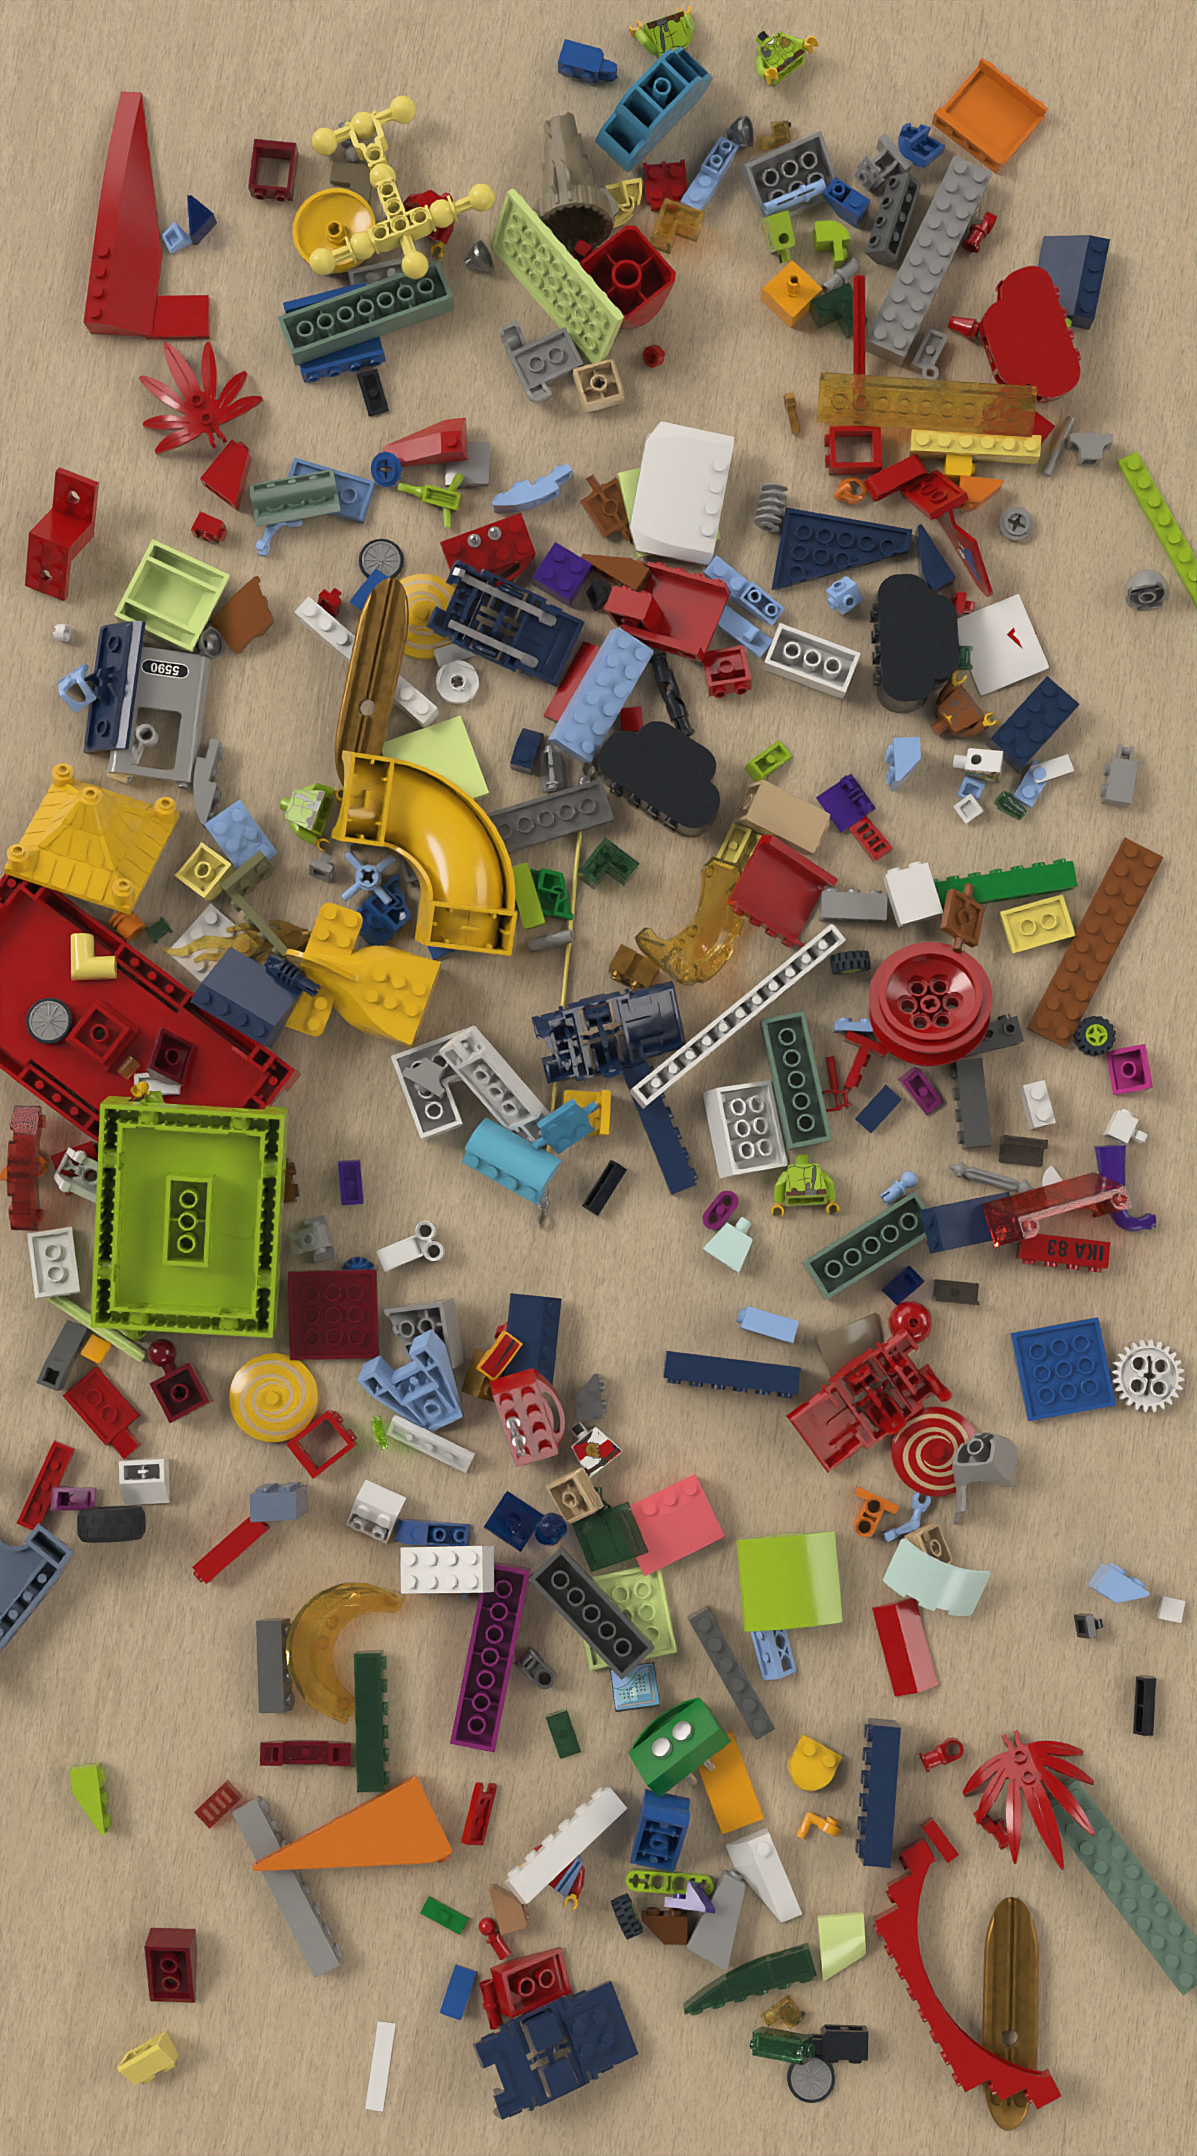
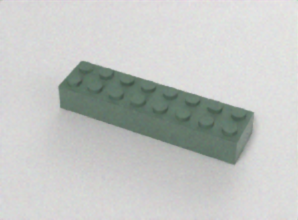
M437 260L428 263V271L420 279L408 278L403 272L279 316L278 320L295 366L452 311L454 310V301L442 268Z

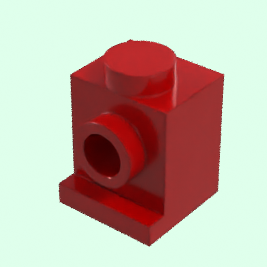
M201 511L191 528L195 538L200 536L203 540L210 543L212 541L217 543L223 542L227 534L226 526L222 520Z

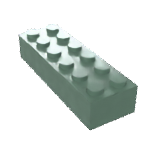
M800 1011L761 1019L760 1028L787 1151L830 1142L832 1136L805 1012Z
M916 1191L801 1262L824 1300L833 1297L926 1238L920 1210L927 1208Z

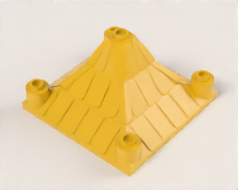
M58 764L52 769L53 783L25 831L24 836L19 844H14L7 849L8 862L4 872L7 875L130 915L180 818L176 802L169 797H162L155 802V805H152L151 803L74 779V770L70 765Z

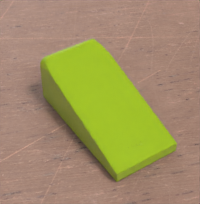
M778 740L748 762L744 769L754 782L765 780L793 756L781 741Z

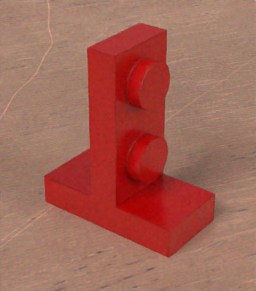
M848 1030L843 1041L859 1047L843 1088L851 1091L854 1086L858 1088L863 1075L859 1073L862 1066H867L871 1057L868 1052L884 1058L887 1050L880 1043Z

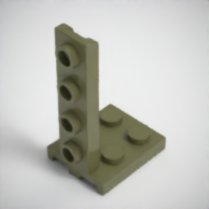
M259 850L220 885L233 899L230 902L231 905L238 912L243 910L246 914L244 917L245 921L252 928L255 925L260 930L257 933L265 943L268 941L272 943L274 947L271 950L274 954L287 960L285 953L288 948L243 898L244 895L252 893L256 885L262 880L268 879L272 875V871L275 870L266 856Z

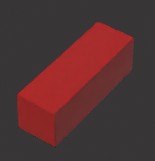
M580 239L573 250V258L580 263L592 253V246Z
M932 1817L921 1825L947 1863L959 1856Z

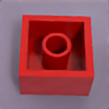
M613 586L604 609L615 626L621 627L622 624H626L652 633H656L663 614L651 593L646 591L635 592L627 586H621V588Z

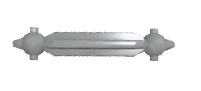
M961 1161L956 1165L949 1166V1169L954 1171L957 1178L965 1175L969 1179L1011 1191L1018 1190L1021 1196L1035 1191L1025 1179L1019 1183L1014 1178L979 1168H966Z

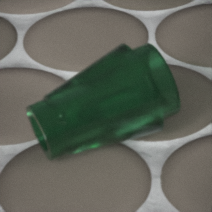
M1006 790L1001 792L994 801L998 810L1016 818L1018 821L1027 812L1016 797Z

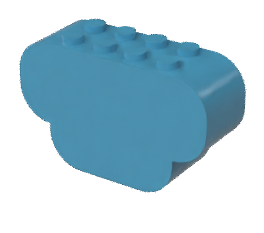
M681 46L674 51L672 49L667 50L624 94L617 104L614 113L600 129L595 142L626 172L631 171L701 99L713 77Z

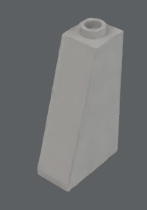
M726 1869L723 1870L709 1896V1900L715 1908V1914L700 1913L687 1937L686 1945L687 1949L725 1971L729 1965L746 1886L745 1881L742 1879L743 1876L733 1869L730 1872Z

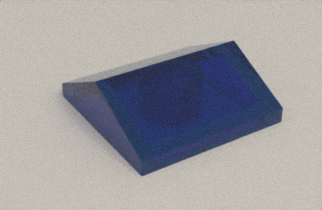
M506 1491L483 1528L521 1552L544 1515Z

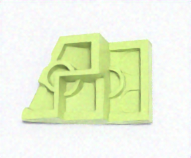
M863 1912L817 1916L822 1981H826L866 1955Z

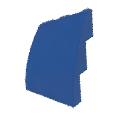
M397 874L393 875L381 886L392 898L390 904L385 905L378 895L374 893L356 910L363 918L359 935L370 946H384L412 918Z

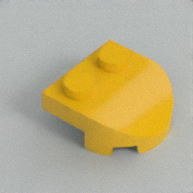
M802 1734L787 1762V1769L789 1770L792 1783L799 1789L808 1792L823 1788L832 1780L842 1756Z

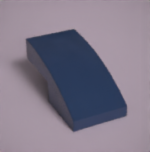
M885 1085L857 1115L855 1120L872 1133L902 1098Z

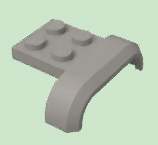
M517 320L501 328L500 337L531 402L540 404L553 398L547 384L572 373L575 368L584 366L566 327L528 345Z

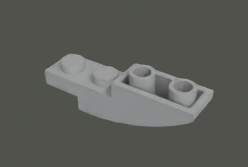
M211 738L206 759L197 757L193 779L195 806L199 820L205 829L207 828L204 824L216 816L214 811L216 803L219 804L222 796L220 787L217 783H213V780L216 781L218 778L219 768L217 766L219 760H222L224 757L225 748H223L220 740Z

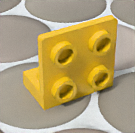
M565 1090L563 1105L574 1099L577 1105L582 1108L592 1103V1101L599 1108L588 1115L589 1123L594 1129L588 1136L605 1137L609 1135L611 1091Z

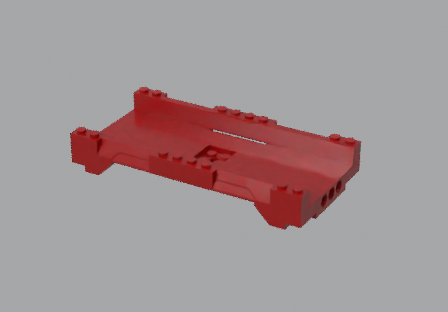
M4 874L0 879V1068L99 1143L100 1112H95L30 1062L31 1059L98 1111H100V1104L108 1096L132 1097V1100L136 1098L131 1092V1088L134 1086V1074L148 1073L146 1068L160 1027L196 1045L185 1084L180 1086V1095H162L163 1101L166 1104L264 1110L266 1106L274 1104L284 1089L288 1092L301 1076L298 1071L259 1042L191 1003L190 1001L194 996L192 991L95 920L61 892ZM78 933L92 934L94 936V957L116 956L119 965L178 1008V1012L175 1013L119 969H117V979L71 980V935ZM44 998H56L63 1001L72 1013L73 1022L69 1034L63 1040L54 1044H43L36 1041L29 1034L26 1026V1017L29 1009L37 1001ZM104 1029L105 1037L97 1040V1031Z

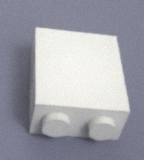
M921 861L914 862L908 865L909 868L900 870V867L888 870V874L883 878L898 928L936 918L943 913L928 862L921 864Z

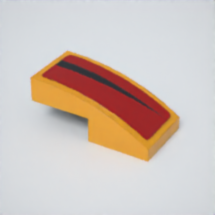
M502 1331L492 1348L487 1350L475 1369L490 1380L497 1379L522 1346V1343L508 1332Z

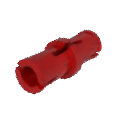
M485 1979L479 1983L483 1996L482 2006L486 2010L490 2029L495 2030L504 2022L493 1979Z

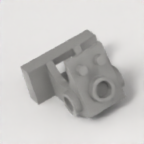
M883 134L878 139L876 149L880 153L872 160L867 154L857 166L858 170L854 176L867 191L881 188L885 180L895 172L897 174L910 173L912 164L901 154L900 150L886 134ZM878 165H880V166L882 167V169L884 170L882 173H881V169H880L879 167H877Z
M326 1215L303 1220L305 1229L289 1234L294 1255L311 1251L314 1263L337 1258Z

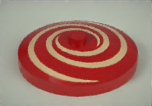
M936 1406L922 1408L906 1420L907 1424L900 1432L893 1435L890 1449L892 1464L899 1478L912 1490L927 1496H947L956 1492L952 1469L955 1453L959 1446L974 1437L973 1434H976L968 1420L953 1410Z

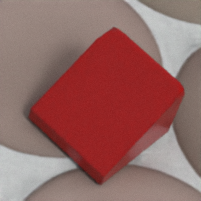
M626 707L620 710L622 731L639 732L643 727L642 707Z
M128 1428L122 1430L110 1442L124 1460L141 1446V1443Z

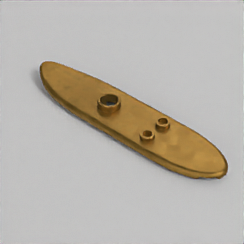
M389 577L384 579L373 588L363 606L357 624L335 736V765L343 787V750L380 756L389 726L409 625L407 594L401 582L395 578ZM371 700L374 702L375 710L371 715L366 716L362 713L361 706L364 701Z
M1007 1897L995 1908L989 1921L985 1938L982 2046L1007 2061L1036 2070L1039 1987L1038 1938L1033 1918L1027 1906L1016 1897ZM1012 2029L1018 2035L1016 2042L1010 2045L1004 2044L1001 2040L1002 2032ZM990 2079L984 2082L986 2102L995 2123L1005 2131L1017 2128L1026 2117L1030 2107L1023 2093L1026 2088L1001 2101L998 2094L995 2096L992 2094L987 2084Z

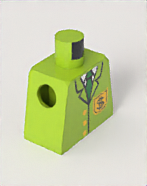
M789 210L762 218L761 222L770 253L777 251L780 264L791 261L792 257L789 247L795 246L796 243ZM779 236L783 239L782 244L779 242Z

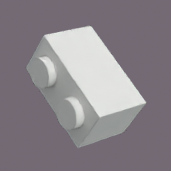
M1045 1080L1019 1087L1030 1130L1056 1123Z

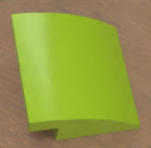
M835 1531L787 1532L736 1540L744 1632L804 1628L843 1622Z

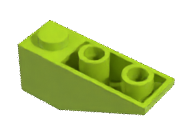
M101 1762L73 1766L70 1769L72 1793L101 1836L105 1835L112 1826L111 1815L107 1814L106 1806L109 1804L108 1791L104 1790L106 1770L102 1768Z

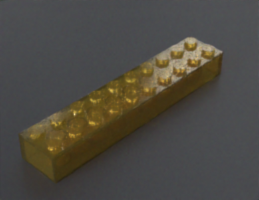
M821 372L816 422L1032 437L1037 387Z

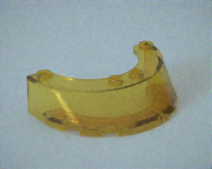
M712 856L701 869L699 901L686 927L679 934L669 939L659 938L652 929L647 927L643 928L634 937L642 953L676 982L686 986L707 982L722 969L733 953L734 949L731 947L735 937H740L744 919L731 911L732 907L727 905L726 902L742 874L741 865Z
M348 1582L331 1586L319 1592L301 1608L291 1625L287 1637V1668L292 1683L302 1698L312 1708L344 1725L347 1723L355 1706V1698L341 1684L334 1669L333 1651L337 1637L346 1624L357 1616L369 1612L394 1613L398 1611L406 1594L368 1583Z

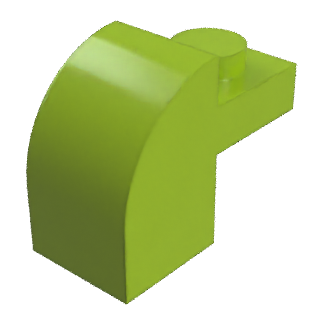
M815 221L813 227L814 250H831L833 270L841 268L843 261H847L846 249H848L850 243V235L847 229L836 221Z

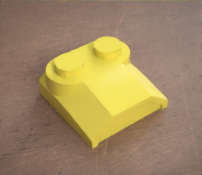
M201 842L199 847L174 876L203 899L209 901L215 899L223 890L220 884L234 873L235 867Z

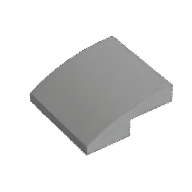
M467 442L468 460L445 462V487L450 486L456 473L465 475L458 488H466L467 485L488 487L490 442Z

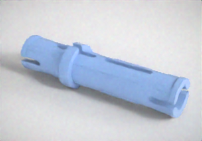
M819 179L806 186L803 184L797 190L763 203L765 214L770 216L804 201L806 203L810 201V198L824 193L826 185L823 179ZM809 190H812V192H809V193H807V194H804V195H802V196H800V197L797 196V195H800V194H802V193H804V192H807V191H809ZM792 198V200L777 206L778 203Z

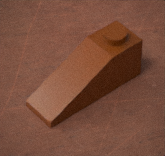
M583 554L581 558L592 564L593 572L620 588L621 586H627L633 589V591L639 592L649 576L647 565L638 559L635 561L632 558Z

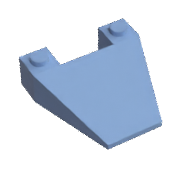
M432 1329L414 1338L409 1351V1356L414 1361L395 1371L381 1355L363 1364L357 1381L370 1396L413 1424L433 1432L463 1417L464 1413L446 1346Z

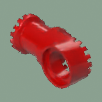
M987 211L980 225L972 224L970 226V232L967 238L962 241L961 246L968 252L970 250V253H978L982 239L987 234H990L998 216Z
M951 1737L946 1739L944 1743L936 1746V1749L925 1754L919 1753V1757L926 1773H928L930 1769L938 1765H947L960 1759L964 1749L962 1743L957 1738ZM950 1743L959 1745L957 1754L951 1755L947 1752V1746Z
M978 1810L973 1813L975 1818L977 1817ZM987 1814L980 1825L988 1834L993 1835L999 1843L998 1847L1000 1850L1009 1847L1007 1827L1004 1825L1005 1821L1003 1818L993 1821Z

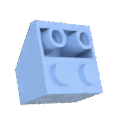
M920 737L893 738L891 744L888 745V750H885V762L889 763V771H886V783L890 784V791L896 790L921 759Z
M1111 1562L1109 1566L1102 1563L1088 1586L1115 1603L1148 1597L1150 1592L1144 1589L1146 1585L1130 1575L1127 1578L1125 1576L1127 1572Z

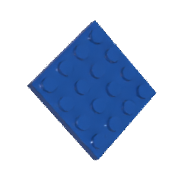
M1098 1317L1010 1333L1027 1421L1116 1405Z

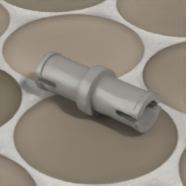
M851 258L843 267L837 268L833 272L834 275L821 285L823 292L830 296L839 286L845 285L848 282V278L861 268L859 262L855 258Z
M571 929L553 934L552 932H547L544 936L528 939L531 952L546 948L555 949V946L574 943Z

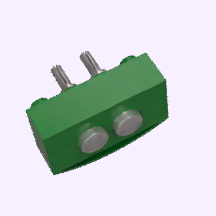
M699 1697L681 1702L654 1719L636 1739L628 1754L646 1785L660 1798L684 1778L691 1785H695L697 1778L692 1772L702 1764L709 1771H713L715 1765L710 1758L729 1744L731 1740L712 1710Z

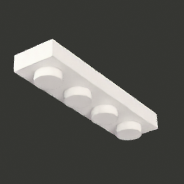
M397 1415L393 1417L386 1433L464 1473L467 1472L475 1453Z

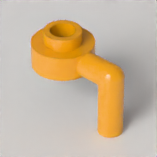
M807 1812L796 1836L805 1839L812 1823L835 1837H839L842 1827L839 1826L840 1822L831 1816H827L825 1819L812 1812Z

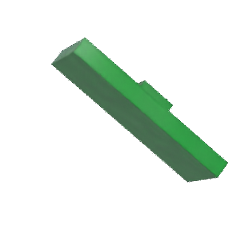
M428 1896L420 1914L459 1935L469 1918Z

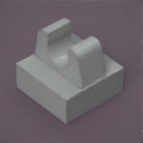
M323 853L320 860L313 858L309 865V875L329 883L333 876L331 856Z

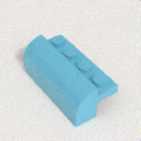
M486 1117L470 1137L465 1147L466 1153L462 1163L538 1205L547 1185L555 1177L562 1160L541 1148L536 1151L531 1142Z

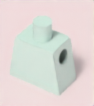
M743 1217L739 1219L735 1227L726 1223L702 1250L738 1273L753 1241L752 1238L746 1235L752 1223Z

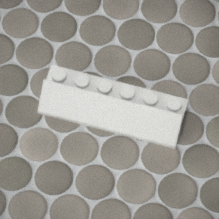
M476 1026L466 1031L465 1029L461 1030L438 1052L504 1128L531 1143L535 1142L541 1136V1130L536 1123L548 1116L550 1112Z

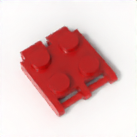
M685 159L673 163H666V161H661V164L647 165V162L643 163L646 205L651 206V211L666 210L667 203H669L670 210L684 209L679 205L688 190Z

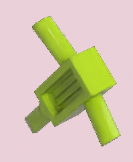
M456 473L447 490L427 484L417 487L399 482L398 491L416 495L422 499V502L443 507L444 526L452 528L451 510L458 511L462 494L457 493L456 490L465 475Z

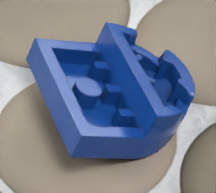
M907 123L902 126L898 137L899 150L915 166L925 168L943 153L945 145L928 136L930 127L920 124L917 128L912 127L911 123Z

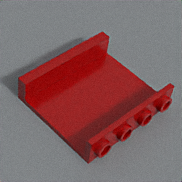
M648 561L647 567L651 573L643 591L653 595V598L663 612L656 633L622 624L621 629L648 647L702 663L731 594L726 582L717 578L714 580L708 579L700 573L690 574L679 567L675 569L669 568L662 562L652 563Z
M762 835L726 904L732 907L731 911L736 915L749 918L748 922L750 924L766 929L765 933L773 938H780L782 940L781 944L791 949L793 947L802 948L804 944L797 939L825 886L834 887L838 879L775 836Z

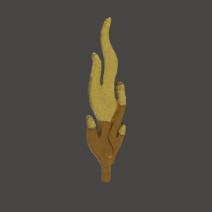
M282 920L269 921V925L279 929L270 928L288 949L298 950L308 943L312 931ZM241 923L227 927L226 932L247 931L243 934L231 937L205 935L182 948L162 947L161 951L172 956H185L207 948L226 950L224 953L201 954L194 958V963H198L204 960L218 962L230 947L247 957H251L261 950L274 946L270 941L265 943L257 934L260 930L256 925L252 928L248 923ZM274 952L263 953L256 957L255 961L267 960V957L270 954H274Z

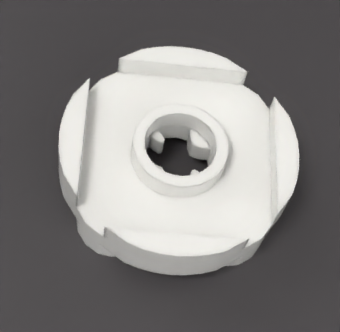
M456 660L440 668L436 676V685L439 695L446 702L464 705L477 694L479 680L472 665L465 661ZM459 677L463 679L461 680V682L464 683L462 686H458V688L454 687V683H451L452 680H457Z

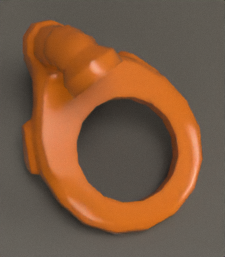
M848 477L838 484V490L834 493V499L839 502L855 505L856 502H860L865 498L867 489L862 480L856 477ZM850 482H856L861 486L862 493L860 495H853L849 492L851 491Z

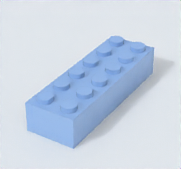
M620 627L610 630L548 741L580 762H591L654 651Z

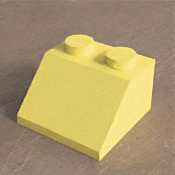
M164 2031L126 2053L117 2069L134 2086L140 2082L146 2084L155 2078V2073L161 2070L164 2073L173 2068L179 2054L167 2031Z

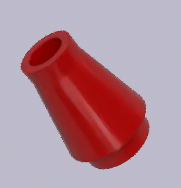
M951 316L948 328L968 340L971 338L976 339L979 333L980 322L974 318Z

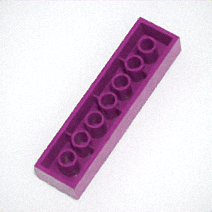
M494 1561V1592L479 1593L450 1744L495 1752L531 1568Z

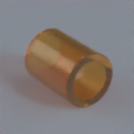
M129 1055L116 1071L129 1080L141 1064Z

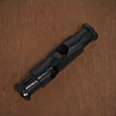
M666 652L651 656L649 663H652L656 674L654 677L662 699L666 704L671 723H674L677 730L690 737L695 733V730L691 729L687 718L689 716L688 711L681 699V693L673 670L669 668L666 660L667 654ZM670 684L673 690H667V686Z

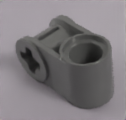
M532 1647L528 1648V1652L520 1661L516 1660L514 1663L540 1689L546 1690L551 1688L556 1680L554 1670ZM532 1658L533 1660L528 1665H526V1663ZM543 1672L549 1673L551 1682L548 1684L542 1683L539 1675Z

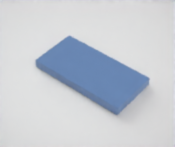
M294 457L288 477L330 470L331 468ZM334 469L341 511L329 514L364 523L376 482Z

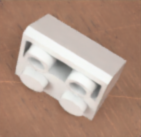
M169 1458L119 1461V1484L124 1505L170 1503Z
M365 1480L356 1497L346 1526L387 1544L406 1497Z

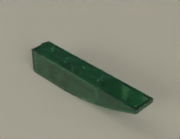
M804 1943L761 1956L721 1975L683 2003L685 2015L689 2013L692 2016L698 2015L706 2008L718 2009L725 2006V2003L733 2000L735 2003L746 2000L747 1996L750 1995L762 1996L774 1988L782 1990L790 1987L791 1983L794 1982L806 1983L813 1980V1977L817 1976L808 1944Z

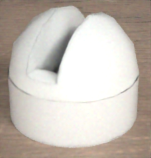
M66 624L54 626L55 632H52L53 637L58 641L67 642L71 634L70 626Z

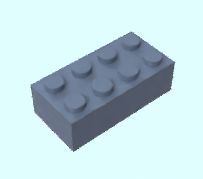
M288 1482L279 1487V1483H267L259 1488H255V1492L249 1494L251 1522L297 1520L308 1513L307 1485L301 1486V1482Z

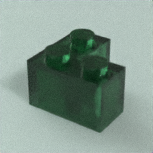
M850 283L812 299L809 307V313L818 329L837 321L846 339L853 336V289ZM865 315V328H866L867 321H868L866 315Z
M605 837L580 867L577 877L593 890H595L607 874L625 887L638 871L640 863Z

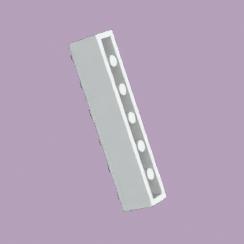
M600 1787L591 1795L593 1799L587 1804L584 1802L574 1811L576 1815L572 1819H565L558 1826L559 1831L554 1836L552 1834L548 1835L541 1842L543 1846L537 1852L535 1850L531 1851L524 1858L526 1862L520 1868L516 1866L507 1874L509 1878L505 1881V1884L521 1904H528L627 1809L610 1787L603 1789Z

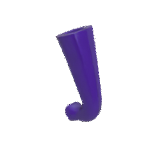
M1126 1145L1094 1146L1104 1197L1115 1224L1131 1232L1156 1228L1155 1214L1146 1213L1141 1217H1133L1127 1212Z

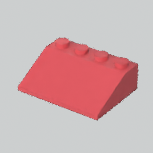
M695 1474L614 1513L644 1576L725 1537Z

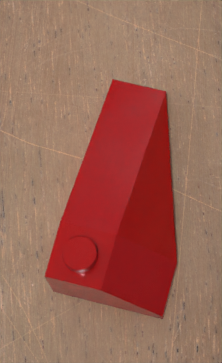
M466 418L440 421L384 446L383 452L396 454V457L401 460V467L468 460Z

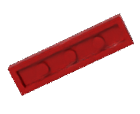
M57 1440L53 1441L16 1524L32 1531L38 1523L42 1525L51 1505L52 1487L60 1485L76 1450L75 1448Z

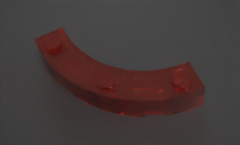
M14 1105L10 1125V1129L13 1131V1141L8 1143L7 1196H12L11 1206L8 1208L11 1230L38 1231L39 1223L44 1220V1209H40L39 1176L42 1173L39 1151L42 1128L46 1127V1115H42L41 1106Z

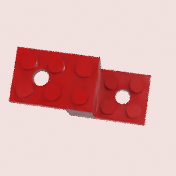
M60 467L55 471L52 508L29 532L25 575L26 587L62 601L66 600L69 590L71 561L94 537L99 482ZM72 491L76 492L80 499L75 498L72 495ZM44 570L48 571L51 577H48Z

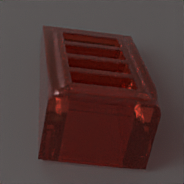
M227 1779L194 1813L210 1829L243 1795ZM223 1790L232 1799L231 1802H229L221 1793ZM217 1796L226 1805L225 1808L216 1801L215 1798ZM210 1803L220 1811L218 1814L209 1806ZM206 1809L214 1818L210 1820L202 1810Z

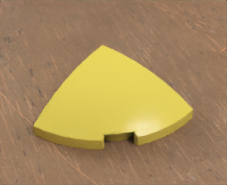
M641 177L605 186L619 208V213L614 217L613 229L626 223L633 216L631 213L635 206L640 204L642 197Z

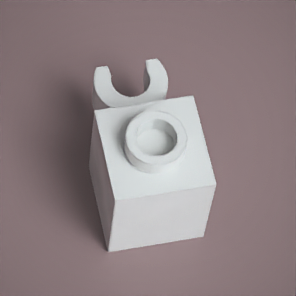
M1122 1109L1113 1113L1103 1136L1124 1145L1128 1143L1130 1138L1142 1144V1142H1145L1148 1134L1136 1130L1135 1127L1138 1119L1133 1117L1134 1114L1132 1112Z

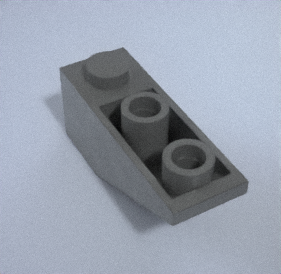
M69 1320L66 1321L43 1365L36 1383L55 1391H62L88 1331L87 1327Z

